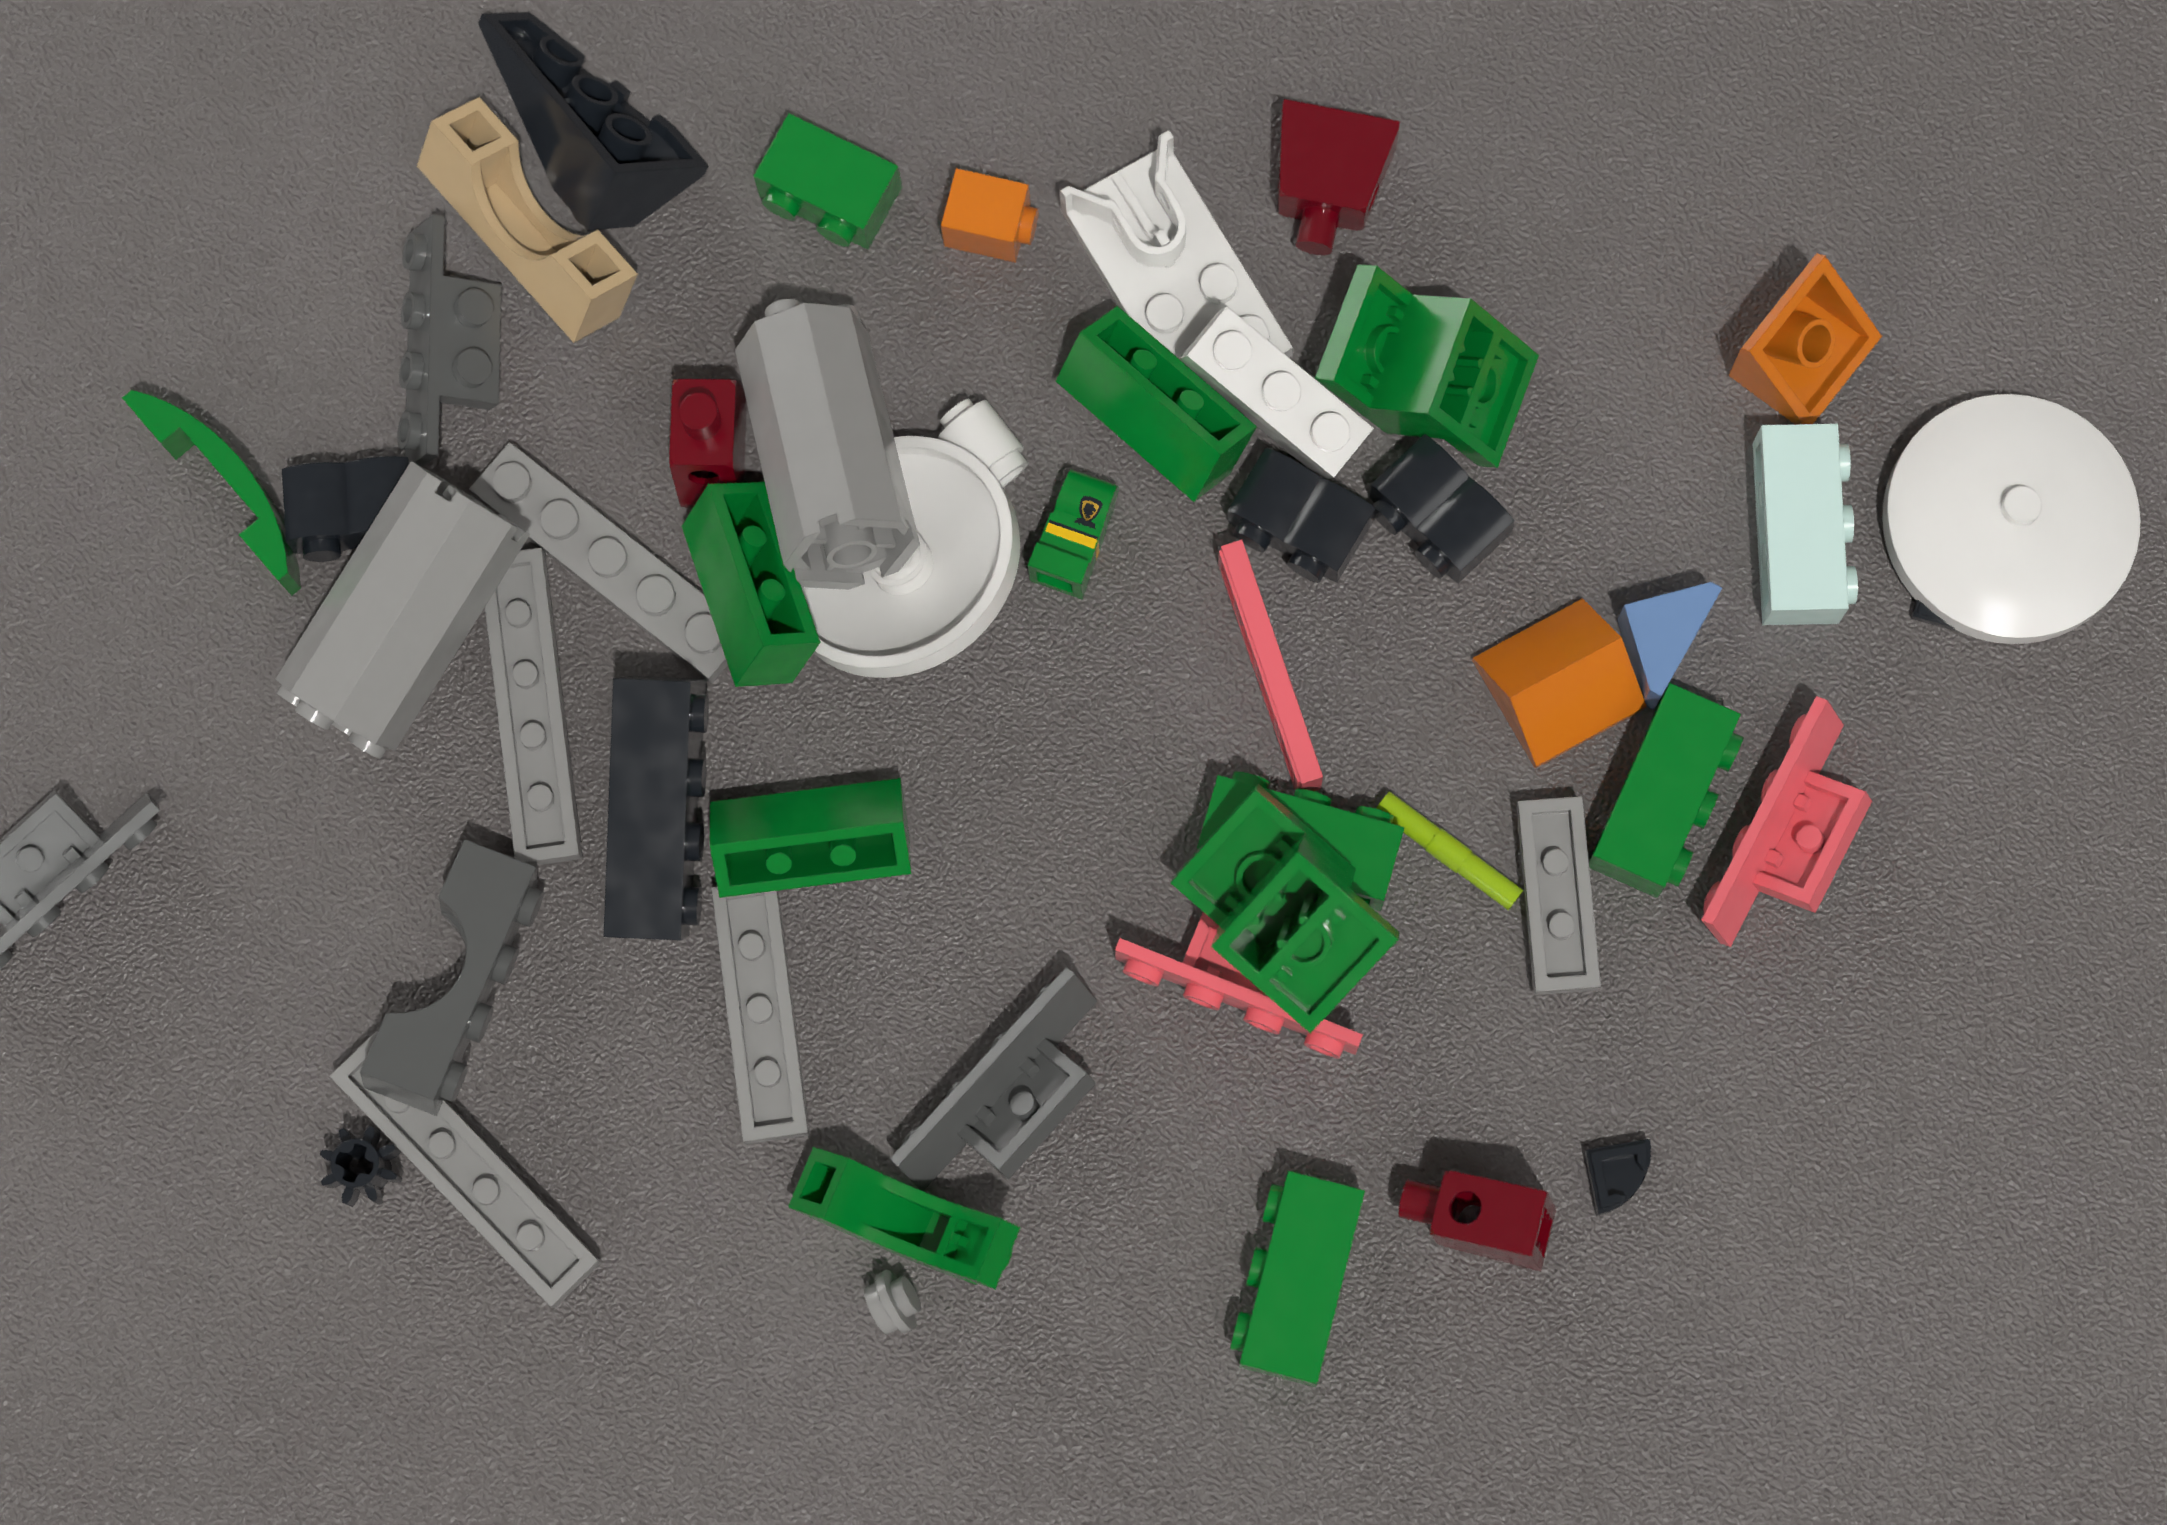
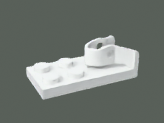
M1169 130L1159 135L1157 150L1087 189L1081 191L1067 186L1060 190L1061 212L1118 306L1177 358L1180 359L1215 314L1226 306L1286 356H1292V345L1175 157L1174 137Z

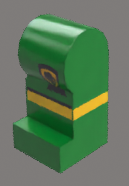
M1073 469L1068 472L1060 490L1053 513L1050 512L1039 543L1036 542L1029 560L1028 572L1031 582L1083 600L1115 508L1119 486Z

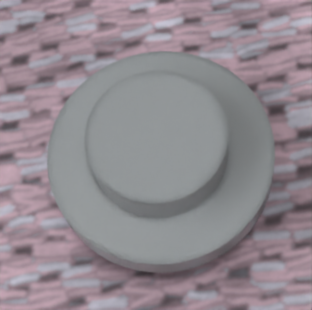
M889 1270L876 1274L875 1283L865 1287L864 1296L868 1309L878 1327L887 1335L897 1330L907 1333L915 1329V1314L921 1311V1304L911 1282L905 1276L897 1278Z

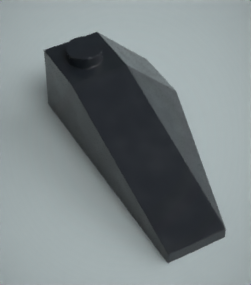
M530 12L486 13L481 15L478 22L480 30L552 188L570 209L576 221L583 225L587 231L635 227L705 175L709 167L708 164L673 124L660 114L649 120L627 102L631 91L617 80L608 84L604 80L593 76L582 67L585 62L584 54Z

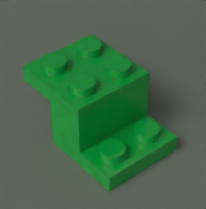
M1358 264L1314 379L1386 434L1422 437L1426 434L1430 438L1444 439L1476 465L1498 468L1539 354L1471 298L1412 295L1377 265Z
M1259 784L1253 788L1182 866L1170 882L1219 925L1211 947L1309 1033L1324 1020L1397 942L1400 935L1396 928L1350 889L1356 869Z

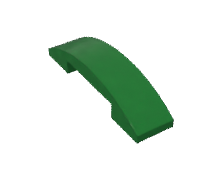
M130 390L124 395L122 399L175 460L180 458L194 445L197 446L258 518L243 530L239 536L291 596L301 589L298 561L296 554L293 553L286 542L285 523L267 491L239 456L211 429L178 407L154 396Z

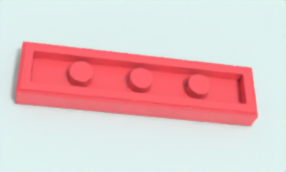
M1242 540L1223 545L1219 551L1218 566L1294 790H1321L1323 775Z

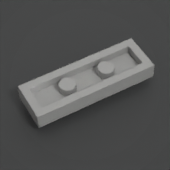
M1582 796L1518 801L1516 811L1534 995L1598 991L1601 987Z

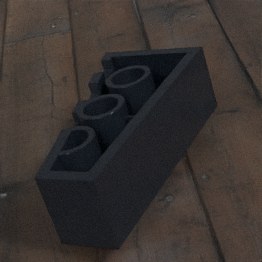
M650 676L613 678L604 937L681 941L689 936L690 925L699 926L702 892L701 887H693L694 862L702 861L704 850L703 823H697L699 797H704L707 777L706 759H702L703 733L707 732L709 720L708 694H706V679Z

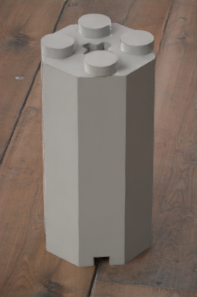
M794 299L775 301L765 309V318L754 321L735 349L783 565L789 572L794 568L796 580L802 587L849 590L865 584L863 573L880 567L882 577L899 572L920 545L869 334L861 323L858 309L853 305L801 304Z
M411 461L277 675L276 680L281 684L277 694L295 705V711L305 719L325 730H329L331 725L335 726L349 735L348 741L378 759L383 757L387 749L395 751L530 534L501 514L497 516L492 513V510L471 495Z

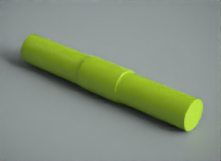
M1389 791L1376 809L1394 816L1392 824L1405 827L1403 833L1422 846L1426 852L1453 872L1461 875L1508 911L1524 891L1475 855L1471 849L1444 829H1440Z

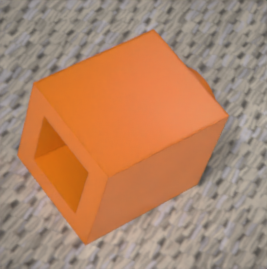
M956 168L941 223L944 247L1016 263L1021 243L1031 245L1038 221L1039 208L1031 207L1029 185Z

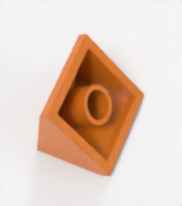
M1816 253L1742 346L1728 376L1793 424H1814L1881 339L1882 335L1827 257Z
M1583 598L1472 659L1535 769L1647 707L1622 637Z

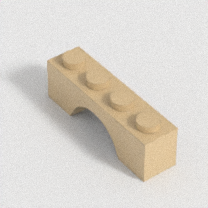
M478 97L432 120L417 167L571 341L575 343L620 318L638 274L599 230L588 235L570 233L557 225L543 211L534 198L523 174L519 156V141L482 99Z

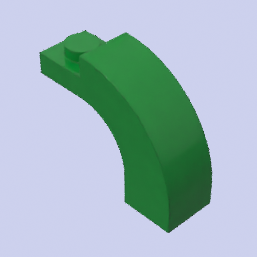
M816 1147L812 1148L788 1205V1208L864 1242L954 1278L996 1289L1003 1270L1010 1262L1012 1248L1021 1228L1002 1218L952 1203L911 1187L848 1157Z

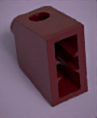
M1284 99L1280 133L1278 214L1283 217L1301 220L1296 240V247L1314 255H1329L1333 251L1337 227L1354 231L1364 229L1395 154L1400 121Z
M673 380L669 464L680 507H694L708 484L744 483L747 401L744 388L737 380ZM695 471H710L718 476L714 478H698L694 474Z
M1445 1170L1441 1187L1407 1179L1401 1195L1398 1216L1399 1218L1431 1225L1430 1235L1438 1245L1542 1272L1557 1208L1547 1191ZM1470 1205L1481 1207V1213L1475 1221L1469 1224L1459 1222L1460 1213L1464 1208Z

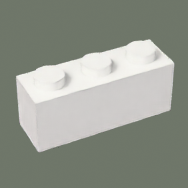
M1228 306L1215 314L1180 357V360L1260 430L1306 468L1323 479L1334 478L1374 429Z

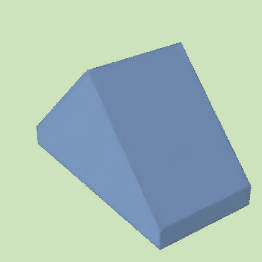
M1708 582L1623 606L1617 619L1646 706L1652 710L1655 709L1721 592L1722 587L1713 582Z

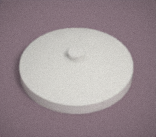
M1995 394L1977 397L1952 406L1935 416L1918 431L1897 459L1891 471L1883 500L1882 521L1887 551L1894 569L1909 593L1916 601L1922 602L1934 614L1942 618L1947 624L1953 626V629L1971 637L1994 643L2028 644L2045 641L2070 632L2087 622L2110 601L2125 581L2133 565L2140 537V509L2136 489L2129 470L2114 446L2096 427L2077 413L2048 400L2027 395Z
M923 436L894 437L920 542L919 547L899 572L882 577L880 567L863 573L865 584L849 590L802 587L821 642L814 651V654L827 664L854 675L874 678L901 677L922 672L951 659L972 644L989 627L1006 602L1016 577L1020 558V533L1016 513L1005 490L986 465L965 449L950 442Z

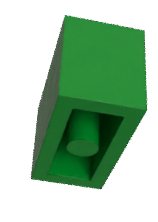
M790 113L785 118L754 174L759 196L763 199L762 204L769 211L786 220L793 221L796 216H799L818 225L816 230L819 234L839 246L849 247L850 243L853 242L867 250L870 248L902 189L899 167Z

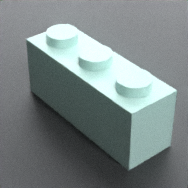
M1838 424L1761 425L1753 441L1762 625L1839 624L1848 611L1849 604H1856L1858 595L1856 567L1846 566L1845 543H1852L1854 537L1852 505H1843L1842 482H1848L1850 478L1851 457L1849 445L1839 444Z

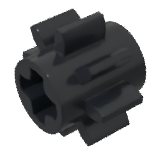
M369 1126L364 1133L363 1139H356L350 1131L344 1128L340 1129L339 1137L342 1143L336 1147L334 1152L321 1150L319 1154L325 1160L330 1161L332 1172L321 1180V1184L327 1188H336L340 1185L346 1186L342 1194V1203L351 1207L358 1201L360 1193L366 1194L372 1202L378 1205L382 1204L383 1195L380 1190L388 1181L393 1183L402 1182L403 1178L392 1171L390 1161L396 1158L401 1153V1150L394 1144L378 1148L380 1130L375 1127ZM366 1158L374 1163L370 1175L359 1173L357 1176V1174L349 1170V1164L352 1159L363 1160Z

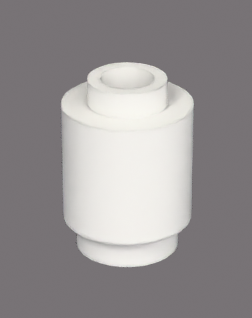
M965 399L950 409L940 420L945 429L940 433L938 439L959 446L977 457L992 472L1003 488L1019 476L1028 466L1027 460L1021 454L1024 449L1023 445L987 400L974 405L970 399Z

